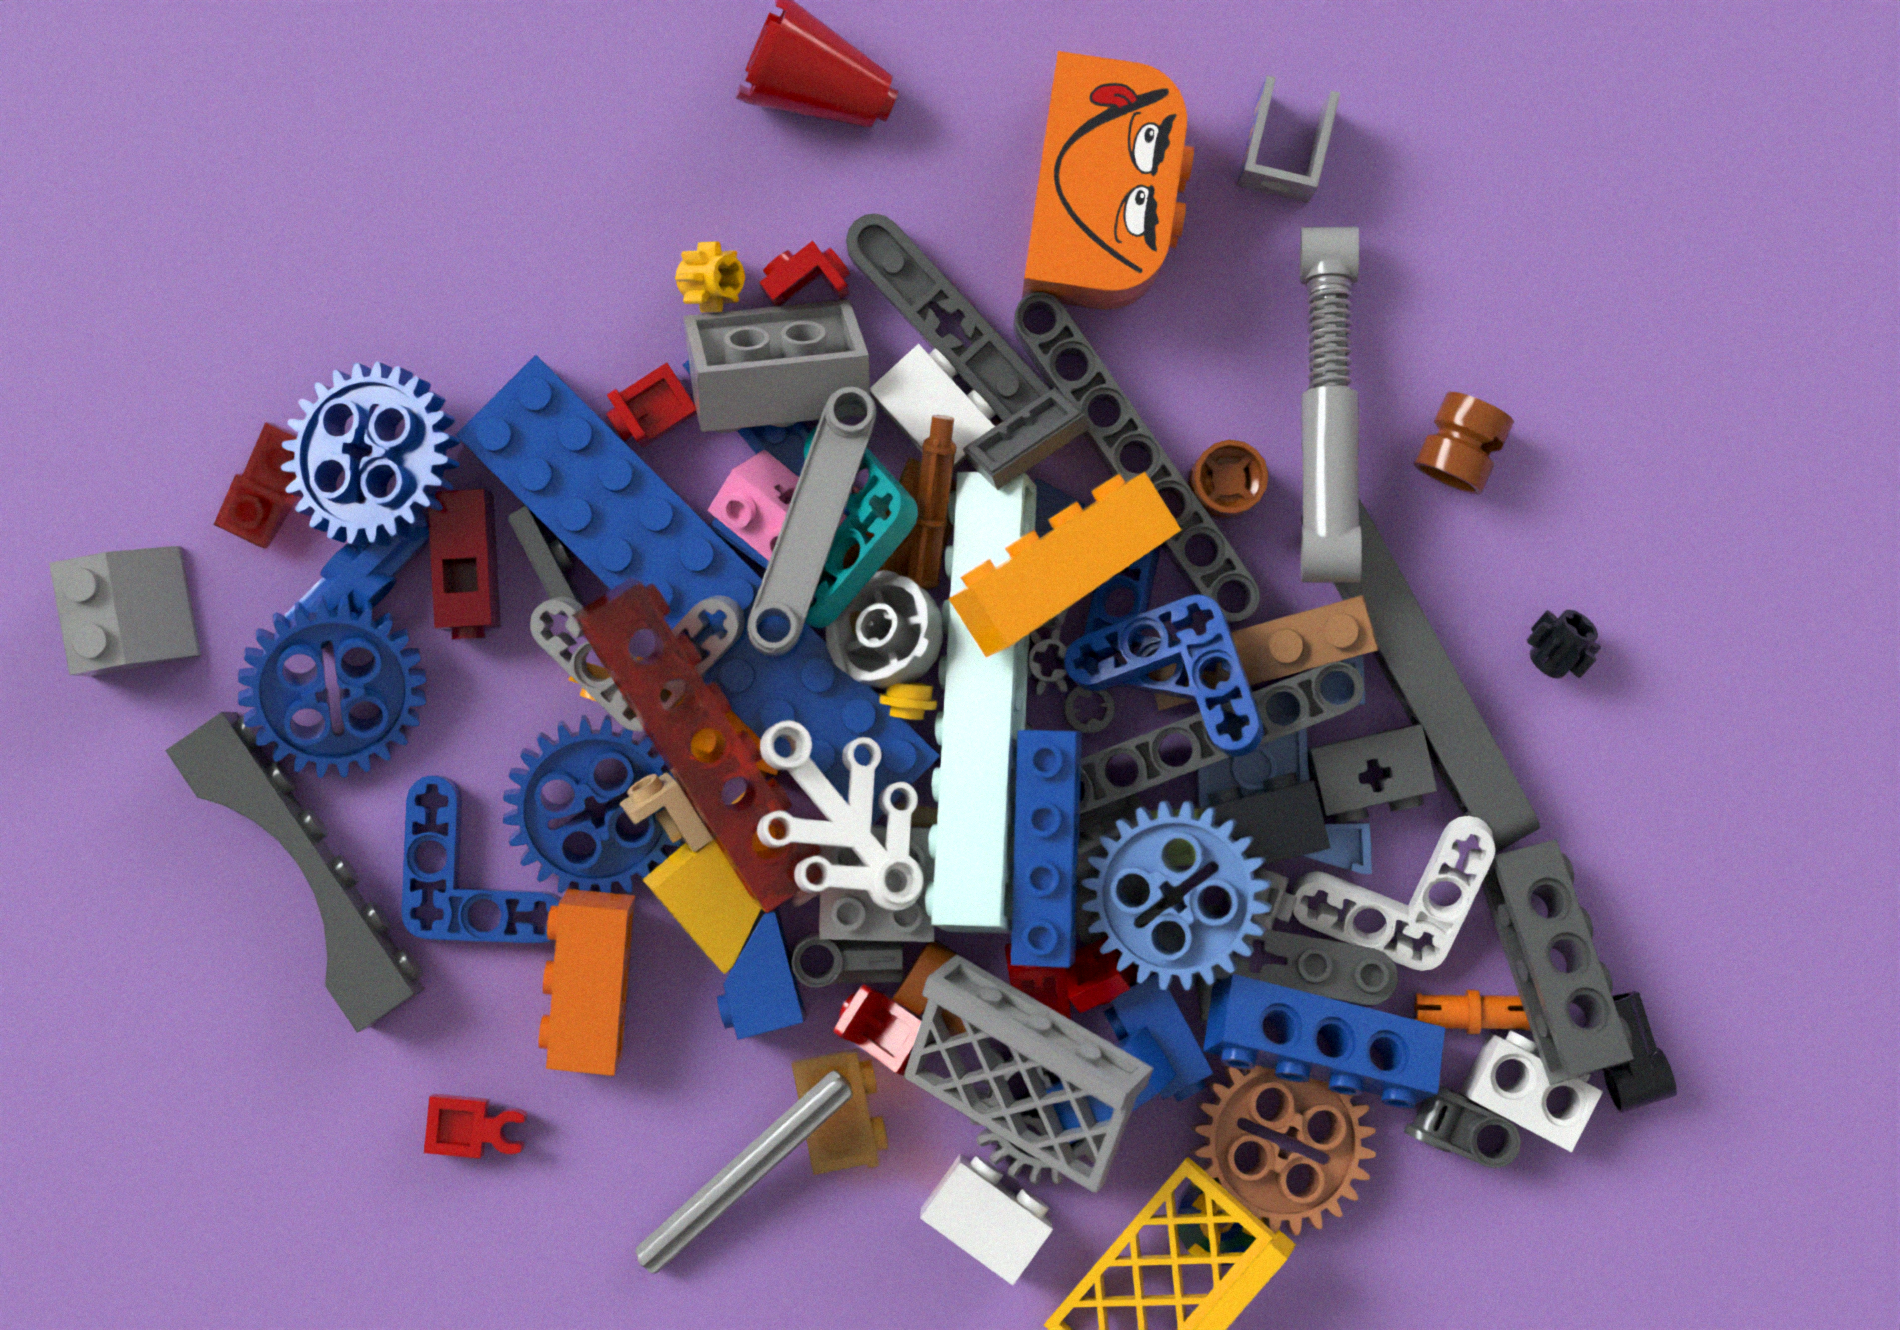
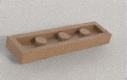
M1364 595L1231 632L1249 685L1379 650ZM1176 663L1150 672V679L1154 681L1169 679L1174 674ZM1217 663L1214 671H1203L1202 678L1211 684L1212 690H1216L1218 682H1228L1230 674L1222 669L1221 663ZM1187 678L1185 684L1183 685V687H1188V686H1189V680H1188V678ZM1154 693L1159 710L1195 701Z

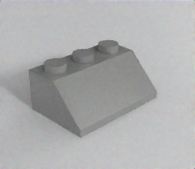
M850 299L683 316L694 404L701 432L731 433L745 427L764 425L787 427L801 421L820 420L826 402L837 390L845 387H856L870 395L869 354ZM849 403L839 407L834 415L838 421H842L852 416L866 415V413L858 405Z

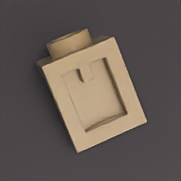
M667 772L660 777L657 774H651L642 778L627 791L629 797L620 802V806L634 824L639 823L652 813L663 808V810L655 814V817L672 843H675L682 838L693 852L713 840L679 784Z

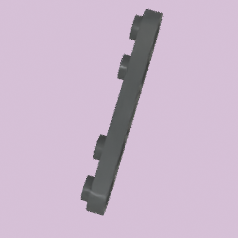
M876 213L863 215L854 221L848 229L846 238L848 255L854 265L933 350L936 348L957 371L958 377L971 391L975 390L989 404L1001 423L1050 391L1047 385L895 222L887 216ZM929 304H935L950 317L960 313L964 317L960 323V328L972 346L969 348L964 347L962 341L951 333L943 338L937 334L940 328V321L936 317L935 312L931 308L929 309Z
M1149 908L1137 917L1135 924L1137 927L1143 928L1164 911ZM1171 920L1162 921L1159 925L1158 939L1160 943L1172 951L1181 950L1186 941L1183 928L1177 922ZM1266 929L1262 936L1246 934L1245 938L1251 945H1253V942L1262 944V954L1270 956V958H1284V965L1264 964L1259 967L1257 973L1250 972L1249 962L1239 957H1234L1238 968L1232 973L1224 970L1218 963L1215 965L1217 981L1219 982L1231 974H1237L1363 1007H1373L1386 1001L1395 992L1398 983L1397 968L1393 960L1385 952L1370 947ZM1134 962L1131 964L1136 967H1139V965ZM1200 972L1195 973V977L1203 979Z

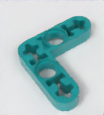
M818 425L806 438L804 445L805 460ZM868 448L865 451L858 471L859 473L861 470L868 468L869 476L867 482L860 491L854 494L851 491L846 505L850 514L838 527L815 592L817 602L815 603L812 600L805 620V624L813 628L829 626L838 618L907 537L917 520L918 508L914 498ZM888 508L892 512L889 518L885 514ZM867 531L873 533L874 537L870 538L867 536ZM859 543V558L854 565L844 570L843 559L850 547ZM830 575L835 576L837 580L834 581L830 579Z

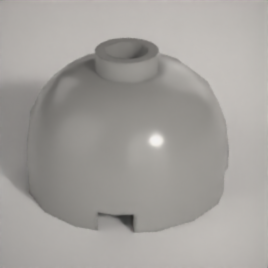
M886 570L877 571L838 618L829 626H826V647L834 664L856 681L887 689V687L897 683L910 684L926 674L938 659L943 643L942 615L934 599L910 578Z

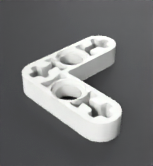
M1463 816L1451 821L1444 829L1409 905L1331 874L1315 871L1301 876L1294 884L1292 895L1296 896L1297 900L1293 908V914L1300 923L1311 929L1349 944L1375 948L1385 952L1394 962L1420 971L1434 969L1441 965L1447 957L1493 861L1495 845L1492 830L1486 822L1477 817ZM1470 834L1477 835L1478 845L1481 850L1470 849L1463 862V872L1455 867L1460 854L1458 843L1455 840L1466 841ZM1449 881L1458 885L1462 893L1456 903L1449 906H1440L1432 902L1429 897V891L1438 882ZM1318 890L1327 892V903L1330 905L1321 903L1317 910L1308 908V898L1305 895L1314 897ZM1343 899H1348L1350 901L1345 908L1344 921L1339 922L1337 921V908L1342 909ZM1363 909H1376L1385 916L1386 923L1377 932H1362L1357 929L1353 922L1358 912ZM1396 920H1401L1402 934L1397 932L1396 942H1389L1395 933ZM1424 932L1431 933L1434 947L1425 945L1421 952L1413 950V942L1410 937L1419 939Z

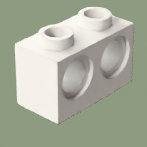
M1511 1030L1506 1040L1490 1032L1459 1092L1472 1101L1572 1153L1603 1091L1587 1083L1591 1074L1550 1085L1542 1061L1536 1057L1538 1054L1536 1043ZM1516 1059L1520 1067L1517 1081L1509 1087H1499L1495 1078L1498 1066L1505 1060ZM1566 1086L1570 1094L1567 1107L1560 1113L1550 1114L1546 1106L1548 1094L1555 1087Z

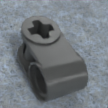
M1439 1085L1437 1095L1422 1101L1414 1122L1407 1123L1403 1131L1433 1147L1449 1153L1452 1151L1491 1168L1505 1167L1513 1162L1519 1154L1521 1145L1520 1135L1514 1124L1492 1110L1476 1104L1466 1096L1442 1085ZM1495 1124L1501 1126L1504 1134L1501 1146L1494 1152H1481L1477 1145L1480 1131L1488 1125Z

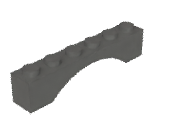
M220 712L165 751L196 797L224 805L253 820L277 839L299 865L315 895L324 924L327 951L325 987L355 1031L358 1033L367 1029L425 989L418 979L423 976L422 969L414 956L406 948L398 950L387 934V931L391 929V924L382 909L374 901L367 904L355 885L360 880L350 862L341 854L335 857L323 838L328 836V832L321 819L312 809L307 808L303 810L291 793L296 789V784L289 772L279 762L272 764L262 748L256 744V734L259 728L257 726L245 727L244 716L240 718L237 712Z

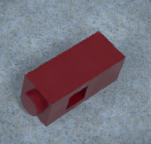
M485 489L437 491L434 496L440 501L443 507L442 510L438 511L428 507L434 628L445 631L451 630V640L486 638L485 628L501 627L494 495Z

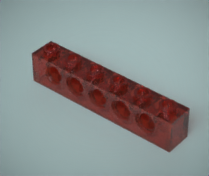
M630 577L571 616L750 898L758 907L768 913L802 890L795 882V868L800 861L812 856L821 855V849L815 844L790 842L787 845L778 848L769 847L760 852L753 850L752 839L761 818L774 811L785 812L792 807V803L775 778L766 782L755 763L763 758L751 737L745 730L736 734L725 715L732 711V707L721 689L714 681L706 686L695 666L701 663L702 660L689 638L683 632L675 636L664 619L665 616L671 613V610L660 591L653 583L644 587L641 581ZM649 629L655 637V648L647 658L634 660L629 653L630 639L636 632ZM673 679H681L686 688L684 700L675 708L665 709L660 701V693L663 686ZM712 728L716 735V744L713 750L705 756L695 757L691 750V742L694 735L702 729ZM734 777H743L746 783V791L742 799L734 804H724L722 789L726 782ZM772 819L769 825H773L775 828V839L781 840L785 835V826L780 820ZM809 864L806 868L805 874L808 882L812 883L822 876L819 866Z

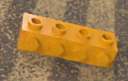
M1145 472L1127 482L1124 481L1120 473L1091 491L1096 501L1085 509H1082L1078 501L1048 519L1053 530L1039 538L1035 530H1032L1005 547L1010 558L995 567L991 559H988L960 577L966 587L948 599L986 658L1010 647L1181 531L1178 523Z

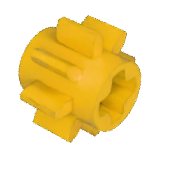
M713 241L698 242L697 251H683L681 253L683 260L677 267L675 280L680 293L684 296V304H699L701 313L722 312L723 303H738V294L744 286L745 273L741 262L736 258L738 254L736 250L721 251L720 242Z

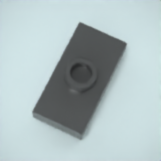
M1053 388L963 448L968 463L998 490L1090 429L1086 415L1060 391Z
M527 506L509 514L510 518L508 520L549 598L553 599L562 596L572 598L587 609L567 572L575 568V565L563 542L559 538L551 541L540 519ZM565 612L559 613V615L568 617Z

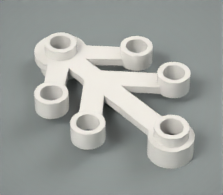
M783 721L770 727L762 736L760 743L763 759L775 769L788 770L830 822L792 818L790 814L784 811H774L763 816L758 823L757 834L760 841L771 848H778L790 842L852 848L867 867L831 865L823 857L812 856L800 861L795 868L794 878L798 887L809 893L822 891L827 887L868 891L870 897L878 906L891 911L902 910L912 906L919 899L924 886L923 872L919 864L909 856L911 813L915 810L918 803L915 789L908 783L896 782L886 786L881 791L879 806L882 812L888 816L884 849L871 833L874 773L881 760L879 745L871 738L861 737L849 742L845 746L842 760L845 767L850 771L847 804L809 758L812 742L808 731L801 724L794 721ZM777 737L787 739L791 745V753L787 758L779 756L774 750V742ZM857 745L865 747L870 754V760L866 766L858 764L854 759L853 753ZM894 790H899L905 795L906 806L902 811L895 809L891 804L890 797ZM772 819L780 820L785 826V835L781 840L774 839L768 832V825ZM809 864L819 866L822 871V880L818 885L811 884L806 878L805 872ZM889 871L896 872L901 879V887L896 893L890 891L885 884V877Z

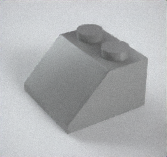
M181 546L103 552L49 563L69 675L93 677L201 656Z

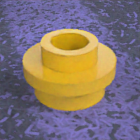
M918 682L910 684L897 683L887 687L886 693L880 694L879 703L890 705L889 716L923 720L925 710H936L937 700L932 699L933 685Z

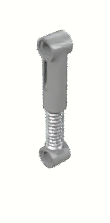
M1358 226L1301 227L1300 283L1308 286L1307 293L1310 295L1307 299L1310 305L1307 309L1308 314H1310L1307 318L1310 324L1307 328L1308 333H1310L1307 338L1310 343L1307 347L1308 352H1310L1307 357L1310 362L1307 367L1310 372L1307 378L1310 383L1307 386L1308 390L1304 391L1301 395L1303 451L1302 583H1360L1362 541L1361 526H1359L1358 474L1359 394L1356 390L1348 387L1353 381L1347 377L1353 372L1348 368L1352 360L1347 358L1353 353L1347 348L1352 344V341L1348 339L1352 332L1347 329L1352 325V322L1348 319L1352 313L1347 309L1352 305L1348 300L1352 296L1351 292H1349L1352 289L1351 285L1358 282Z

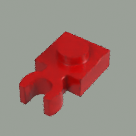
M432 1094L429 1096L424 1153L480 1159L484 1156L485 1142L492 1143L498 1151L504 1154L519 1153L524 1149L525 1142L509 1140L504 1134V1125L510 1121L524 1123L527 1120L528 1113L522 1109L510 1108L497 1116L488 1115L490 1099Z

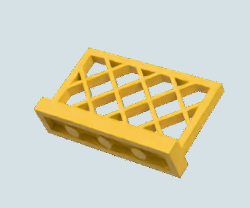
M1187 1157L1056 1309L1044 1326L1048 1330H1073L1063 1321L1073 1307H1097L1099 1330H1109L1107 1307L1136 1306L1138 1330H1148L1146 1306L1176 1305L1177 1330H1226L1286 1262L1296 1244L1280 1230L1274 1233L1193 1160ZM1185 1177H1188L1205 1193L1207 1213H1176L1174 1190ZM1166 1201L1167 1214L1153 1215ZM1215 1202L1226 1212L1216 1213ZM1238 1222L1256 1239L1245 1252L1220 1253L1217 1223ZM1208 1223L1211 1253L1180 1254L1178 1224ZM1168 1224L1171 1254L1141 1255L1139 1230L1144 1225ZM1130 1242L1131 1256H1118ZM1221 1263H1234L1222 1277ZM1181 1264H1212L1213 1289L1208 1294H1184ZM1172 1265L1175 1294L1145 1295L1142 1266ZM1109 1266H1132L1135 1295L1106 1296L1104 1271ZM1095 1283L1096 1296L1083 1297ZM1199 1304L1187 1317L1185 1305Z

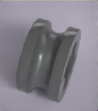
M1077 686L1067 695L1064 702V715L1068 724L1075 730L1082 731V733H1096L1105 729L1112 721L1115 713V702L1111 693L1106 689L1090 691ZM1092 693H1095L1104 702L1098 705V707H1105L1104 715L1100 721L1090 718L1086 724L1081 723L1075 717V714L1080 712L1079 709H1073L1075 699L1078 696L1087 699Z

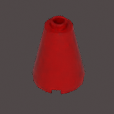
M775 0L776 7L783 11L780 16L769 12L745 69L746 72H749L745 81L750 83L751 87L749 89L739 85L736 99L746 104L869 128L872 127L876 118L885 122L891 113L898 95V90L890 87L893 76L794 0Z

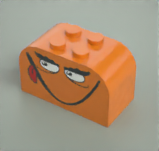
M1058 51L1021 298L1034 292H1046L1055 296L1062 304L1103 310L1125 307L1140 299L1151 288L1165 260L1169 247L1176 248L1178 237L1182 235L1186 212V203L1176 202L1177 192L1184 193L1186 181L1190 179L1194 147L1184 145L1187 129V110L1181 92L1175 83L1160 70L1138 62Z

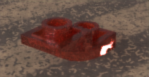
M265 422L244 472L235 474L213 525L263 549L269 547L298 497L286 493L285 490L291 482L297 479L296 475L281 470V465L294 460L295 454L283 448L282 442L297 440L298 434L275 423Z

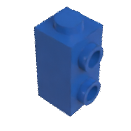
M1154 971L1142 984L1137 982V980L1130 983V990L1120 994L1111 1001L1113 1007L1103 1011L1118 1041L1147 1026L1177 1074L1159 1092L1162 1099L1165 1100L1173 1095L1178 1102L1197 1094L1207 1086L1203 1079L1214 1073L1169 988L1166 990L1160 988L1159 973Z

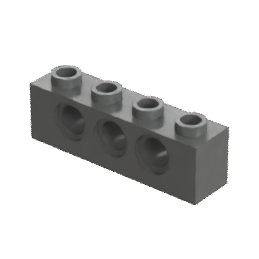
M1557 839L1494 855L1493 861L1481 884L1550 1085L1610 1069L1634 1059L1630 1050L1632 1046L1630 1029L1626 1021L1617 1013L1611 996L1613 984L1610 972L1606 965L1598 959L1592 941L1593 925L1588 912L1583 907H1580L1573 887L1574 871L1569 858L1564 853H1561ZM1532 894L1540 897L1545 902L1548 909L1547 918L1540 916L1533 909L1531 903ZM1551 948L1556 949L1564 956L1567 965L1565 973L1559 971L1553 965L1550 958ZM1571 1003L1576 1004L1582 1009L1586 1019L1584 1028L1576 1025L1571 1019L1569 1012Z

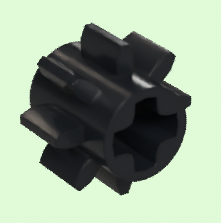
M1549 610L1545 611L1531 628L1533 633L1526 640L1528 644L1533 646L1530 650V658L1533 664L1545 675L1556 679L1564 677L1569 670L1575 676L1581 678L1596 662L1595 654L1601 649L1600 645L1595 643V640L1598 638L1596 627L1586 616L1575 610H1565L1558 618Z

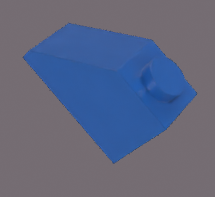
M778 908L767 911L763 915L723 984L725 994L717 996L725 1029L734 1027L737 1040L800 1024L807 1017L797 977L793 972L791 954Z

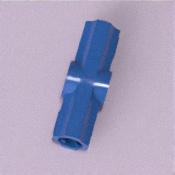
M407 522L408 539L401 540L389 534L388 544L385 547L372 544L369 541L365 548L347 543L324 565L320 572L322 578L299 601L304 605L308 613L316 612L318 596L322 595L327 602L329 610H337L343 596H348L350 612L358 613L367 601L371 603L373 609L393 589L397 582L396 575L430 542L429 525L427 524L425 528H421ZM294 606L284 615L289 621L295 619ZM323 641L321 644L322 650L325 649L331 641Z

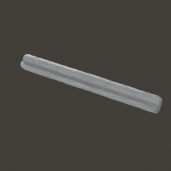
M836 1070L829 1072L636 1247L635 1252L639 1264L653 1274L661 1271L854 1096L852 1085L848 1079Z

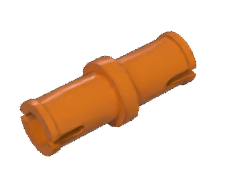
M1467 989L1465 995H1422V993H1415L1414 1013H1417V1017L1414 1020L1445 1027V1029H1466V1033L1470 1035H1479L1481 1029H1524V1031H1531L1519 995H1480L1479 990Z

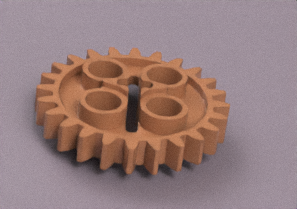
M1226 1065L1224 1071L1229 1084L1225 1087L1209 1082L1207 1085L1216 1096L1214 1104L1197 1102L1196 1107L1201 1112L1208 1115L1207 1123H1197L1190 1127V1130L1205 1136L1204 1144L1190 1149L1192 1155L1207 1158L1208 1164L1201 1168L1213 1179L1215 1178L1217 1183L1259 1220L1263 1216L1264 1224L1274 1233L1280 1229L1281 1222L1284 1220L1289 1233L1300 1235L1302 1218H1305L1313 1228L1319 1230L1323 1228L1321 1211L1324 1209L1331 1215L1340 1218L1342 1211L1337 1199L1343 1196L1357 1201L1359 1197L1349 1184L1353 1178L1367 1181L1370 1178L1363 1169L1358 1167L1359 1159L1374 1158L1376 1152L1361 1146L1362 1138L1376 1133L1375 1128L1359 1125L1358 1118L1370 1110L1369 1105L1362 1103L1351 1104L1349 1100L1353 1095L1332 1092L1328 1089L1329 1083L1311 1078L1308 1082H1291L1277 1078L1275 1076V1069L1256 1065L1255 1068L1245 1069V1072L1241 1073L1236 1068ZM1272 1088L1278 1094L1279 1108L1272 1117L1263 1119L1257 1112L1256 1100L1263 1090ZM1323 1110L1330 1119V1130L1326 1137L1314 1141L1308 1133V1122L1313 1114ZM1240 1118H1245L1269 1130L1283 1134L1286 1133L1288 1138L1327 1154L1328 1161L1325 1164H1320L1296 1152L1282 1149L1271 1141L1240 1129L1237 1126V1121ZM1252 1141L1258 1150L1257 1162L1250 1170L1240 1172L1234 1161L1235 1151L1242 1143ZM1303 1163L1309 1172L1308 1185L1301 1192L1292 1194L1287 1188V1174L1292 1167Z

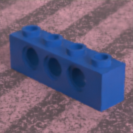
M1018 730L1011 965L1070 967L1076 961L1082 731Z
M1231 974L1212 987L1203 1052L1222 1056L1221 1063L1233 1068L1253 1069L1256 1065L1275 1069V1076L1282 1080L1308 1082L1311 1078L1329 1083L1328 1089L1338 1094L1354 1096L1361 1095L1364 1091L1382 1096L1381 1102L1387 1106L1409 1109L1414 1108L1416 1103L1438 1094L1445 1027ZM1264 1020L1269 1021L1276 1028L1278 1033L1277 1044L1271 1042L1266 1037L1263 1031ZM1317 1033L1323 1035L1328 1040L1331 1047L1330 1057L1320 1051L1317 1045ZM1370 1047L1375 1048L1380 1053L1383 1059L1382 1070L1377 1068L1372 1062Z

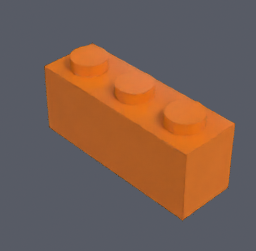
M567 889L559 905H551L547 921V939L556 940L554 961L547 960L542 986L543 994L552 995L550 1015L543 1014L538 1038L539 1049H547L546 1069L615 1075L623 1055L635 908L634 895Z

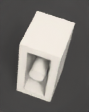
M918 344L870 388V397L921 453H923V442L930 435L932 415H945L955 418L952 440L957 447L954 457V471L967 459L963 448L995 427L990 422V419L996 414L975 390L966 395L955 384L952 378L957 374V371L936 348L928 354Z
M959 1154L921 1207L920 1218L1008 1283L1014 1285L1053 1231L1051 1219L1045 1216L1049 1207L1024 1188L1017 1195L1001 1184L999 1181L1003 1177L1002 1172L984 1158L976 1155L970 1161L962 1154Z

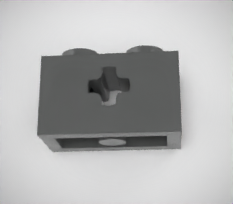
M1422 724L1409 725L1308 748L1310 780L1314 781L1322 815L1329 816L1334 814L1336 824L1369 817L1367 807L1389 802L1391 812L1424 805L1422 794L1437 791ZM1368 760L1372 767H1381L1383 771V777L1375 780V790H1373L1370 784H1362L1359 781V773L1367 771L1366 761Z

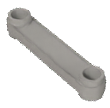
M841 388L834 392L826 402L749 616L747 631L750 642L757 651L766 656L776 657L784 655L792 650L799 640L873 432L876 419L875 403L870 395L860 388ZM850 403L861 407L866 413V418L858 425L848 426L840 423L834 413L842 405ZM779 616L788 622L790 632L782 641L775 643L767 642L757 633L760 622L766 617Z

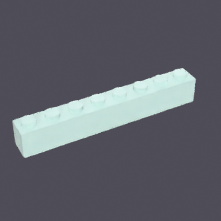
M957 472L956 491L950 492L948 505L949 520L954 525L953 545H948L945 552L946 575L951 579L950 597L966 587L960 578L961 576L988 559H991L995 567L1010 558L1005 547L1030 531L1035 530L1037 486L1025 472L998 490L979 472ZM945 600L942 606L943 630L945 634H948L947 655L941 656L938 668L939 683L941 688L945 689L944 711L938 712L935 722L936 740L938 745H942L941 767H936L932 776L933 798L936 802H939L937 824L931 826L929 832V853L931 858L935 859L934 882H929L926 888V912L929 917H932V925L947 932L1012 933L1018 730H1025L1030 633L1010 647L986 658L950 600Z

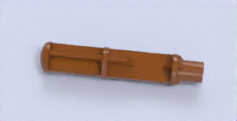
M932 415L930 435L924 440L922 445L923 453L916 503L918 516L913 527L908 575L906 576L924 590L934 589L940 584L939 577L945 529L948 521L947 513L954 457L957 449L956 444L952 440L955 418L945 415Z

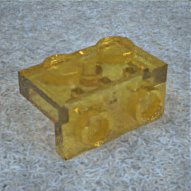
M859 1047L793 1060L791 1065L798 1100L829 1072L834 1070L840 1072L848 1079L853 1091V1097L806 1139L813 1175L866 1164L868 1168L880 1166V1151L889 1149L883 1115L872 1116L868 1095L878 1093L872 1060L861 1061Z

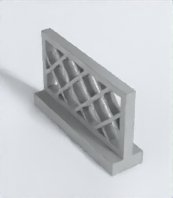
M955 955L927 977L922 996L928 998L903 1078L1096 1194L1104 1186L1137 1095L1147 1087L1153 1068L963 957ZM943 1008L960 1017L967 1032L951 1036L941 1015ZM992 1036L1009 1046L1015 1061L999 1065L987 1038ZM972 1042L983 1069L967 1073L956 1046ZM940 1050L952 1077L943 1079L925 1068L928 1053ZM1041 1065L1057 1074L1064 1086V1090L1047 1093L1036 1066ZM1021 1071L1032 1097L1015 1101L1004 1075ZM988 1079L999 1102V1106L990 1107L981 1102L972 1083ZM1092 1095L1114 1108L1111 1120L1097 1123L1085 1096ZM1070 1100L1081 1127L1063 1130L1052 1104ZM1037 1108L1048 1134L1038 1136L1028 1130L1020 1112ZM1087 1138L1096 1159L1093 1168L1076 1159L1069 1141Z

